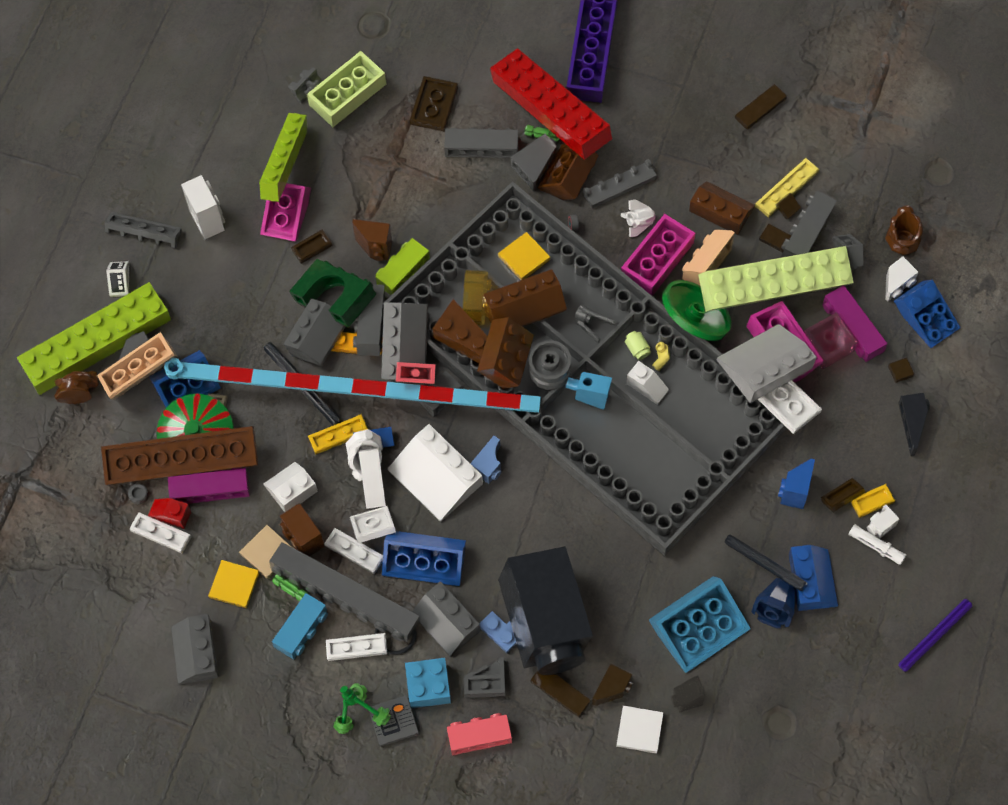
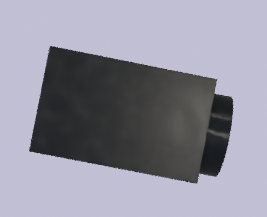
M566 546L509 557L498 581L523 668L537 666L539 674L552 675L578 667L586 660L584 650L593 634Z

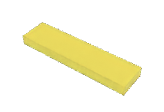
M805 158L755 203V207L769 218L778 210L775 204L788 193L794 195L819 172V169Z

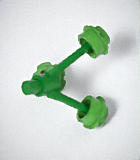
M356 683L350 689L347 686L341 687L340 692L344 699L343 713L336 718L333 725L337 732L346 734L349 730L353 729L352 719L347 716L348 706L359 704L374 714L372 720L376 722L377 726L387 724L391 717L389 709L380 707L378 710H375L364 701L367 698V689L364 685Z

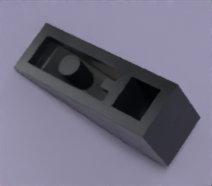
M924 393L901 396L898 403L910 456H915L927 412L930 410L929 400L925 399Z

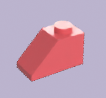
M397 362L396 382L434 384L436 364Z

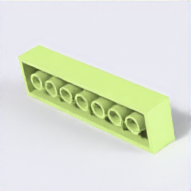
M846 246L705 271L698 274L706 312L854 283Z

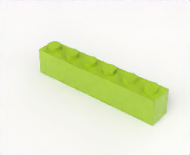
M288 113L259 182L261 199L279 202L307 134L306 115Z

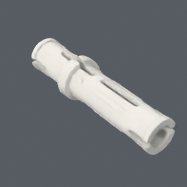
M856 524L853 525L848 534L879 552L880 556L887 557L898 565H901L906 557V554L892 547L891 543L878 539Z

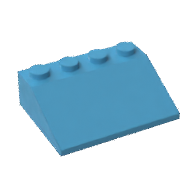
M714 576L649 619L658 637L685 673L751 629L722 579Z

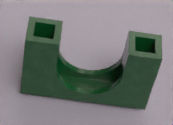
M319 259L313 262L289 291L296 303L306 307L311 299L317 300L327 289L335 286L344 287L343 293L331 306L329 312L336 322L348 328L376 296L373 284L369 280L360 279L354 273L349 274L343 268H336L328 261L323 262Z

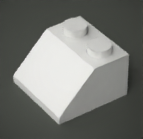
M296 462L264 483L266 489L284 512L299 503L301 504L318 492L315 482L305 469Z

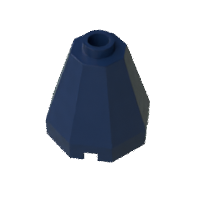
M776 578L757 596L751 612L754 615L757 613L759 615L757 619L771 627L780 628L784 624L785 627H789L794 615L795 587L780 578Z

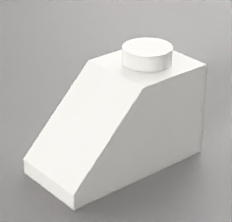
M640 361L627 374V385L657 405L669 391L659 376Z

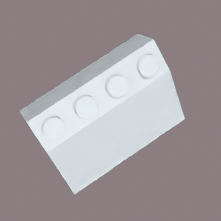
M430 424L410 441L388 467V471L440 522L483 484L482 475Z

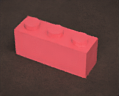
M501 713L493 714L487 719H482L481 717L473 718L470 722L463 724L462 722H454L447 727L452 755L512 743L507 715H502Z

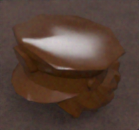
M906 205L898 208L897 214L891 218L890 227L885 237L891 250L902 255L917 251L923 234L920 217L914 215V210L911 206Z
M73 371L63 378L55 380V385L58 387L54 395L56 401L67 404H79L92 399L93 397L88 389L98 386V373L95 371Z

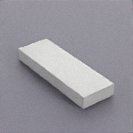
M378 448L359 450L366 509L384 507L386 503Z
M139 512L130 527L131 532L182 554L191 539L190 534Z
M334 528L324 543L329 549L372 574L376 573L383 562V555L362 543H357V540Z
M386 634L326 640L327 660L333 661L387 654Z

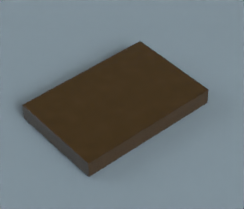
M423 76L410 118V125L445 132L458 89V83Z

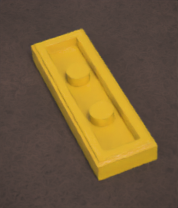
M358 415L311 434L308 438L315 454H319L346 443L353 436L354 432L368 430L362 415Z

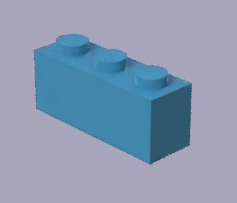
M305 593L273 639L272 644L274 648L293 660L297 655L300 656L305 649L304 644L306 641L312 639L315 635L317 625L323 623L328 615L326 605Z

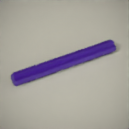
M964 599L899 662L898 666L900 669L907 672L971 609L972 603Z

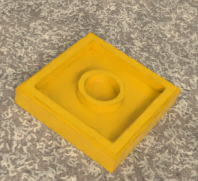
M527 232L498 253V257L520 280L526 279L550 261V256Z
M221 560L208 597L247 609L259 570Z

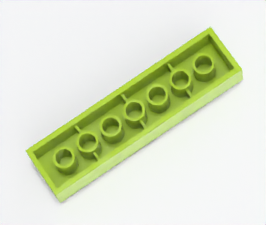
M150 282L21 354L17 359L37 393L41 395L56 386L55 380L63 378L73 371L87 369L122 349L126 340L133 334L144 331L146 335L171 321L167 308Z

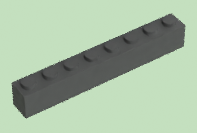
M281 542L269 561L271 571L276 575L288 577V580L295 585L301 584L311 594L317 593L323 596L322 598L330 604L336 603L343 611L356 614L357 618L363 622L369 621L373 623L375 628L382 632L387 631L391 633L392 637L398 641L404 640L408 642L419 624V615Z

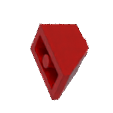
M171 498L155 499L148 516L160 522L185 529L191 510L187 503Z

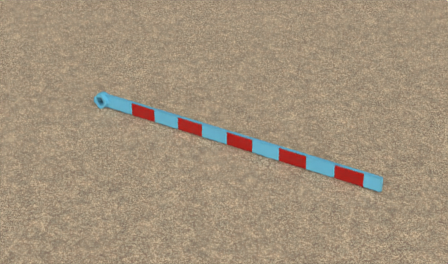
M171 358L164 365L166 375L171 379H195L539 413L541 399L539 396L180 362L177 358ZM174 365H177L178 370L172 372L170 368H173Z

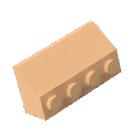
M160 332L97 376L109 398L115 400L162 368L165 362L178 356Z

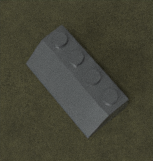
M384 303L381 379L396 380L397 362L426 364L428 304Z

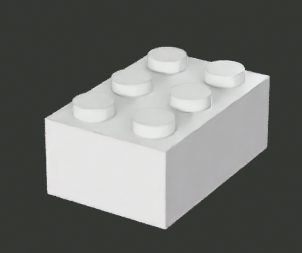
M202 175L181 184L189 211L204 240L225 231L223 227L225 220L219 206L220 203L217 196L213 195L209 181H204Z

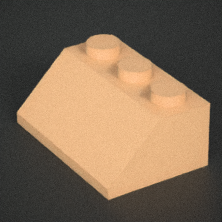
M714 230L711 235L708 234L703 240L702 247L697 248L693 253V259L690 262L687 261L683 266L682 279L700 285L698 274L718 269L732 250L735 232L732 230Z

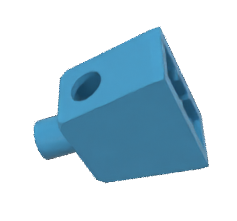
M582 372L580 380L568 377L566 388L576 391V400L604 410L612 378Z

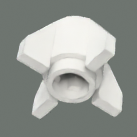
M629 200V210L631 211L621 213V217L627 220L629 226H633L629 227V237H636L653 224L655 212L638 200Z

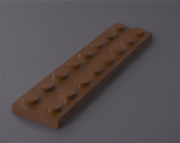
M253 426L101 446L105 485L258 465Z

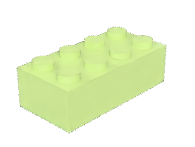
M360 51L307 94L309 106L332 127H335L386 85L385 72Z

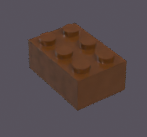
M509 317L492 320L477 371L503 389L520 386L534 335Z

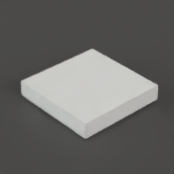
M388 506L350 517L357 543L396 532Z
M623 706L616 747L657 754L663 712Z

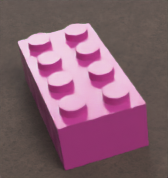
M664 214L621 267V271L653 296L694 244L695 232Z

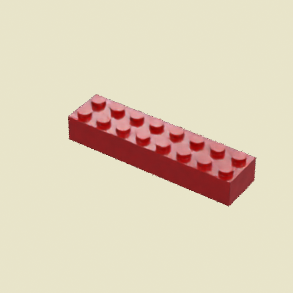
M518 48L490 67L493 82L584 160L612 140L610 125Z

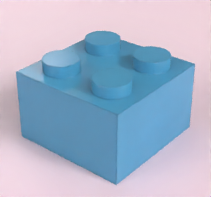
M445 658L405 663L411 708L451 703Z

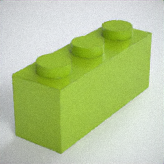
M413 238L409 242H405L400 251L389 259L388 264L377 271L375 276L377 285H384L385 292L392 295L430 260L429 250Z

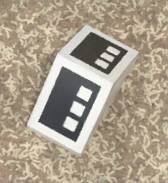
M129 261L110 262L106 270L109 296H126L129 294Z

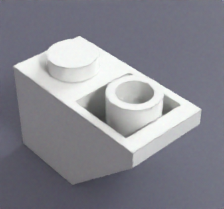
M901 257L888 269L885 295L887 301L892 298H898L906 287H912L917 281L918 271L904 257Z

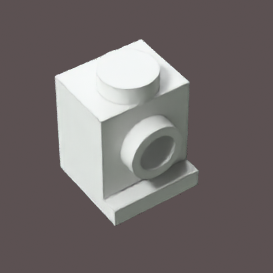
M885 505L881 513L877 512L870 518L871 522L867 526V530L870 534L880 539L897 526L899 518Z

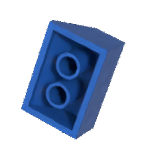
M200 350L180 360V362L209 365L206 357ZM174 365V367L170 368V370L172 372L177 371V365ZM164 369L149 376L165 407L182 396L189 394L208 395L221 388L219 383L215 381L184 378L171 379L166 375Z
M813 545L791 547L789 552L791 572L807 582V586L803 591L795 588L798 611L838 607L828 549Z

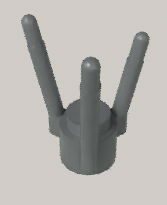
M583 305L578 308L575 314V318L578 320L577 325L583 327L597 342L600 339L591 331L586 323L590 324L593 318L596 317L615 325L619 324L618 321L593 312Z

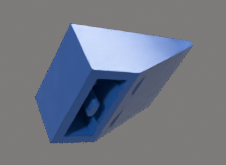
M933 280L920 282L894 300L903 318L930 348L960 329L959 324Z

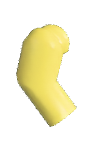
M664 342L657 343L655 347L658 359L652 366L657 371H660L670 359L669 347Z

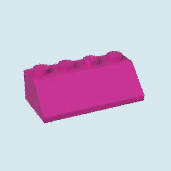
M780 301L751 315L746 327L752 336L756 337L780 324L807 344L817 358L811 370L792 380L795 383L806 377L823 363V359L784 302Z

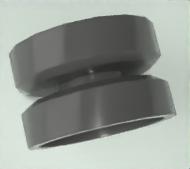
M554 340L543 341L532 349L529 355V375L538 387L546 390H555L567 383L568 377L571 375V354L562 343Z

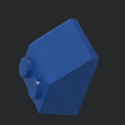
M810 459L789 471L786 479L782 478L778 497H781L780 504L800 509L804 508L815 459Z

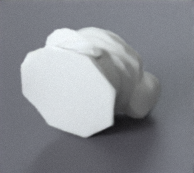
M371 430L355 432L346 442L348 465L353 469L352 475L358 481L362 480L359 450L378 448L381 464V450L383 449L381 437Z

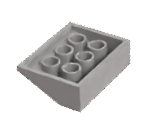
M778 324L717 357L716 360L746 399L752 403L811 370L817 357L805 342Z

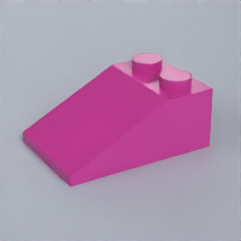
M286 183L279 202L266 200L260 235L297 241L308 207L311 188Z

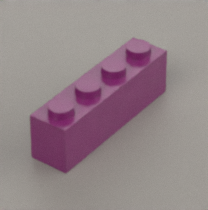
M844 285L825 295L823 302L824 310L826 313L831 314L835 325L842 329L846 340L853 344L860 358L867 362L885 352L887 342Z
M246 468L168 477L169 498L187 504L250 497Z

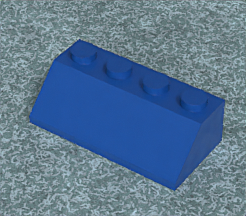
M400 531L386 535L384 540L382 576L433 583L441 581L443 584L460 586L466 540Z

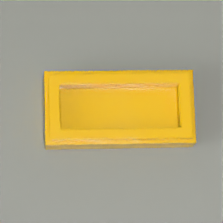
M884 484L851 501V504L860 518L883 508L885 505L893 504L895 500L887 485Z

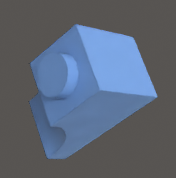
M496 436L490 439L470 463L488 484L492 480H496L501 474V464L496 459V454L500 448V439Z

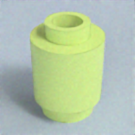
M633 331L626 336L625 343L634 358L642 360L651 354L650 346L641 332Z

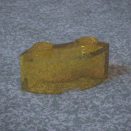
M465 270L462 309L476 324L485 325V317L487 315L482 307L483 294L491 291V279H488V272Z

